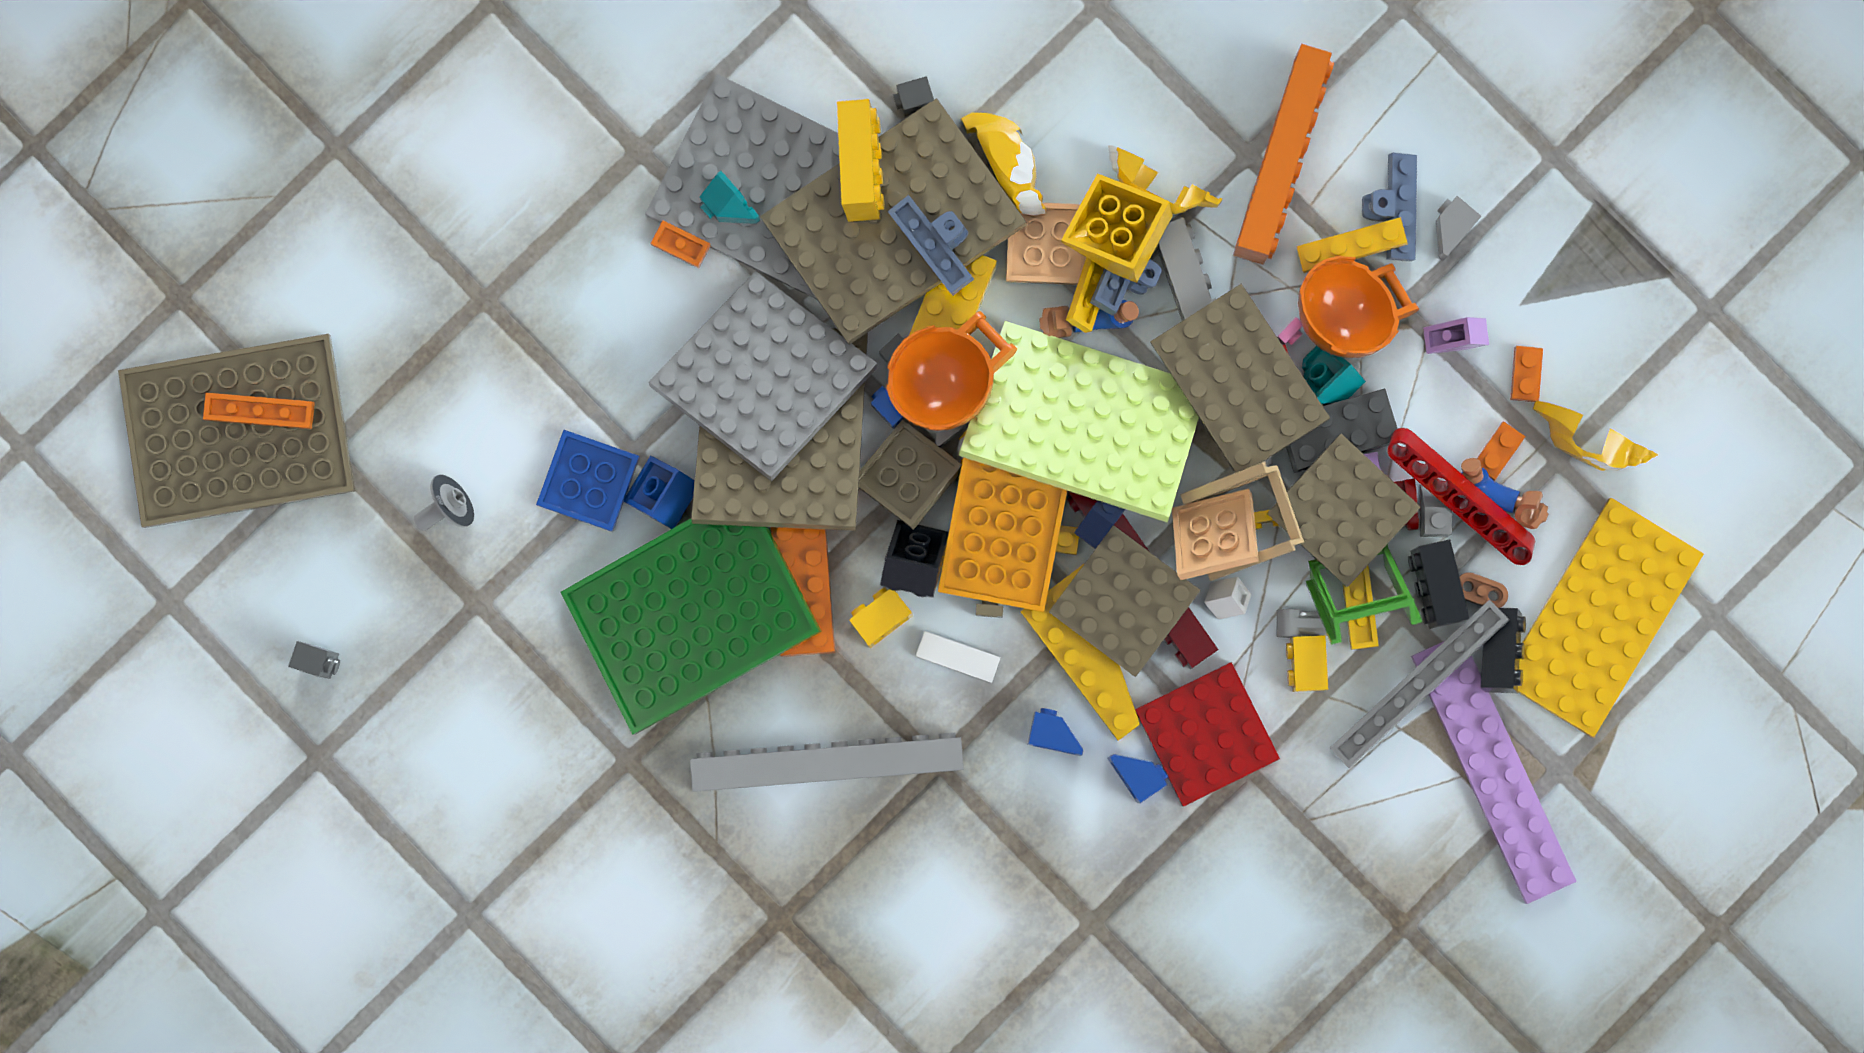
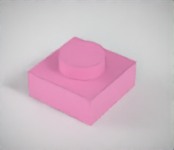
M1296 317L1278 335L1277 338L1282 345L1287 343L1293 345L1302 335L1299 331L1302 328L1300 320Z

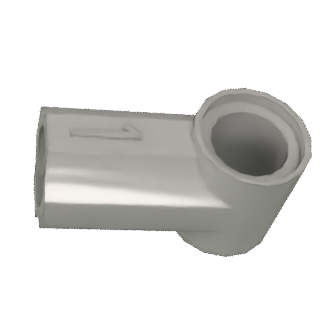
M1298 609L1277 610V637L1291 638L1300 637L1301 635L1327 636L1318 612H1301Z

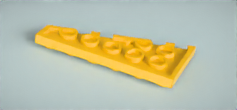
M1081 565L1048 590L1044 612L1024 608L1020 613L1117 741H1119L1140 725L1120 665L1049 613L1053 605L1083 567Z

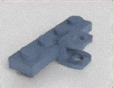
M1389 154L1388 190H1376L1362 197V216L1365 219L1383 222L1399 217L1402 219L1408 245L1387 250L1386 260L1411 262L1416 259L1417 155Z
M909 195L887 211L953 296L974 280L952 251L968 236L967 229L954 212H946L930 223Z
M1149 259L1138 280V283L1141 284L1139 285L1104 268L1090 303L1113 316L1117 313L1127 289L1136 294L1143 295L1147 292V288L1156 286L1162 270L1158 264ZM1146 269H1148V270H1150V271L1152 272L1153 277L1151 276V274H1150Z

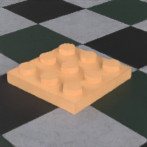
M1042 203L1046 206L1045 214L1027 215L1021 213L1027 222V226L1008 238L1006 282L1077 285L1086 257L1063 244L1061 239L1080 204Z
M1249 489L1172 508L1177 575L1180 580L1259 561L1253 498Z

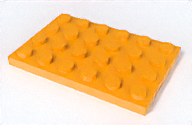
M963 457L938 592L1044 612L1067 490Z

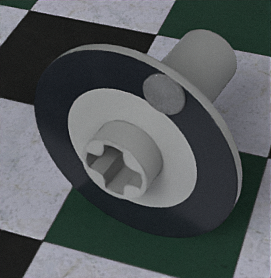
M446 475L435 476L430 484L434 503L414 516V522L417 527L422 531H426L444 518L459 527L471 525L474 520V509L464 489L455 480Z

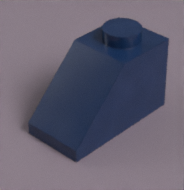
M1098 500L1074 534L1096 549L1126 509Z

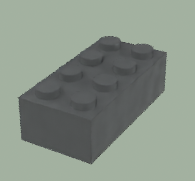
M1386 389L1323 406L1330 420L1293 442L1286 449L1293 472L1297 473L1307 470L1339 434L1347 438L1362 453L1388 446L1392 433L1398 428Z

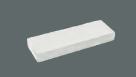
M924 631L916 654L918 658L990 683L994 679L1001 658Z

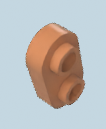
M1464 573L1459 576L1462 589L1464 582H1469L1472 585L1470 592L1463 589L1466 601L1483 606L1490 600L1488 597L1489 592L1494 591L1497 594V599L1492 602L1498 608L1506 604L1508 591L1503 584L1474 573Z

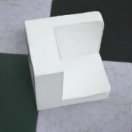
M1233 577L1212 582L1204 602L1217 619H1224L1245 614L1251 593L1239 577Z

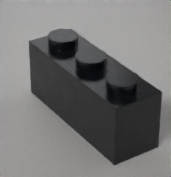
M1498 608L1509 621L1483 644L1481 688L1484 692L1518 693V686L1523 685V670H1519L1520 659H1524L1525 654L1524 643H1521V632L1525 633L1526 617L1522 616L1518 608Z

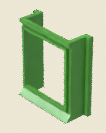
M1388 544L1378 555L1383 554L1384 567L1396 590L1397 596L1336 610L1320 573V569L1325 567L1316 559L1308 561L1311 580L1306 581V586L1331 645L1342 642L1340 623L1400 608H1404L1411 625L1422 622V618L1414 603V598H1412L1388 548Z

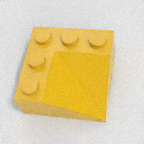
M1097 173L1061 242L1111 273L1137 283L1173 216L1170 201Z

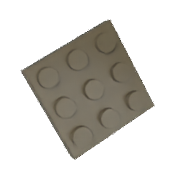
M902 419L859 472V489L914 530L958 477L962 464Z

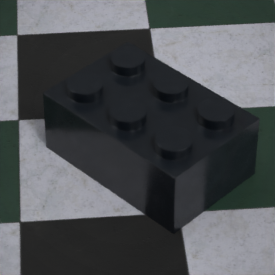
M897 520L885 557L880 585L893 591L902 590L911 592L919 597L928 596L933 598L944 561L949 532L922 525H917L913 530L901 520Z
M1451 540L1422 545L1411 550V556H1408V563L1411 572L1415 571L1418 582H1414L1417 597L1422 598L1424 608L1421 609V617L1423 623L1428 624L1429 629L1470 619Z

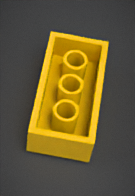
M869 99L837 101L841 203L848 222L880 219V210H884V196L881 194L880 184H883V172L879 163V159H882L881 143L878 140L881 127L880 119L877 117V109L872 108Z
M982 255L967 265L965 268L974 280L954 296L943 283L927 292L909 335L932 325H935V327H952L958 330L979 311L996 269L997 260Z

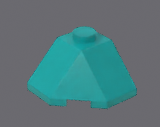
M722 171L716 174L699 196L703 204L700 208L709 219L714 216L719 222L757 224L760 221L756 211L752 207H748V203L742 193Z
M1317 345L1303 358V377L1321 404L1349 399L1366 382L1345 358L1331 355L1320 349Z

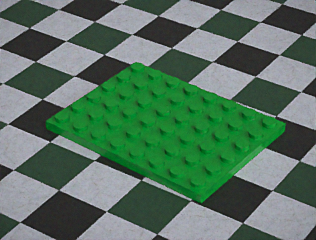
M689 519L560 592L632 735H636L822 632L768 527L692 524V520Z

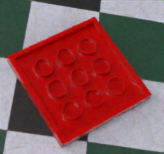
M1232 662L1135 709L1182 807L1280 759Z

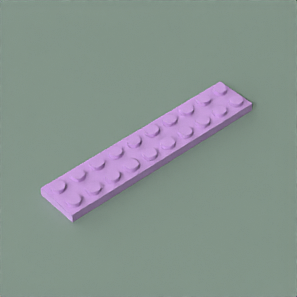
M1443 642L1412 655L1411 658L1415 666H1419ZM1471 655L1432 691L1429 697L1525 904H1529L1577 881L1489 692H1484L1481 688V675Z

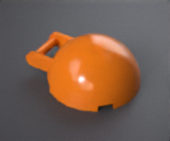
M1336 256L1316 264L1306 275L1298 298L1300 322L1311 341L1325 352L1342 358L1369 356L1387 346L1399 332L1397 330L1399 320L1411 316L1419 310L1417 304L1411 302L1394 273L1396 268L1393 263L1370 271L1368 266L1355 262L1356 257ZM1382 278L1387 280L1402 308L1397 310L1392 294L1381 280Z
M981 311L975 313L958 330L952 327H935V325L917 330L905 338L895 349L887 367L889 375L886 387L894 407L911 423L929 430L954 429L972 420L986 405L992 392L994 373L1014 356L1017 348L1013 343L1008 344L985 320L986 316ZM977 328L1000 350L992 359L982 344L971 336Z

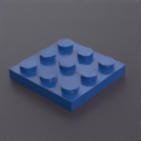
M563 429L536 505L613 532L640 456Z

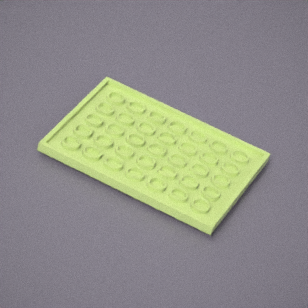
M1004 321L1000 336L1008 344L1013 343L1017 348V352L994 373L991 395L979 414L970 420L959 456L1168 522L1199 419L1172 375ZM995 347L992 358L1000 352L997 347Z

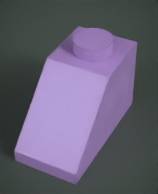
M1466 317L1423 327L1427 354L1468 350L1489 345L1486 318Z

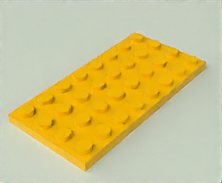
M1609 498L1522 642L1525 646L1524 659H1520L1519 670H1523V685L1518 686V693L1594 738L1704 553L1615 499Z

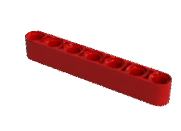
M1398 428L1392 433L1387 452L1395 463L1512 563L1526 565L1531 561L1535 538L1528 530L1408 428Z

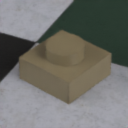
M982 600V604H976V616L1003 618V606L998 605V603Z

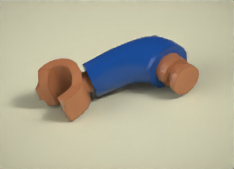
M1122 299L1117 313L1113 316L1099 308L1092 330L1129 327L1139 315L1138 306L1132 301ZM1068 306L1044 308L1042 317L1039 318L1040 329L1043 330V334L1063 338L1071 336L1072 329L1074 333L1083 331L1066 321L1069 311Z
M1469 458L1462 462L1461 474L1504 511L1513 513L1516 509L1515 519L1523 527L1537 529L1541 523L1546 522L1549 515L1547 512L1548 506L1540 503L1543 497L1541 491H1527L1520 497V491L1493 481L1488 472L1481 468V463L1478 459Z

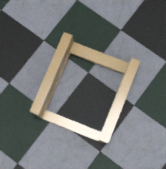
M1265 462L1180 494L1183 504H1189L1215 497L1268 476L1289 534V541L1259 551L1258 562L1209 573L1210 581L1295 551V545L1304 543L1277 465L1266 467Z

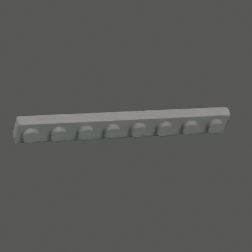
M1491 600L1487 601L1470 619L1459 627L1333 744L1330 749L1348 768L1352 767L1502 628L1509 619Z

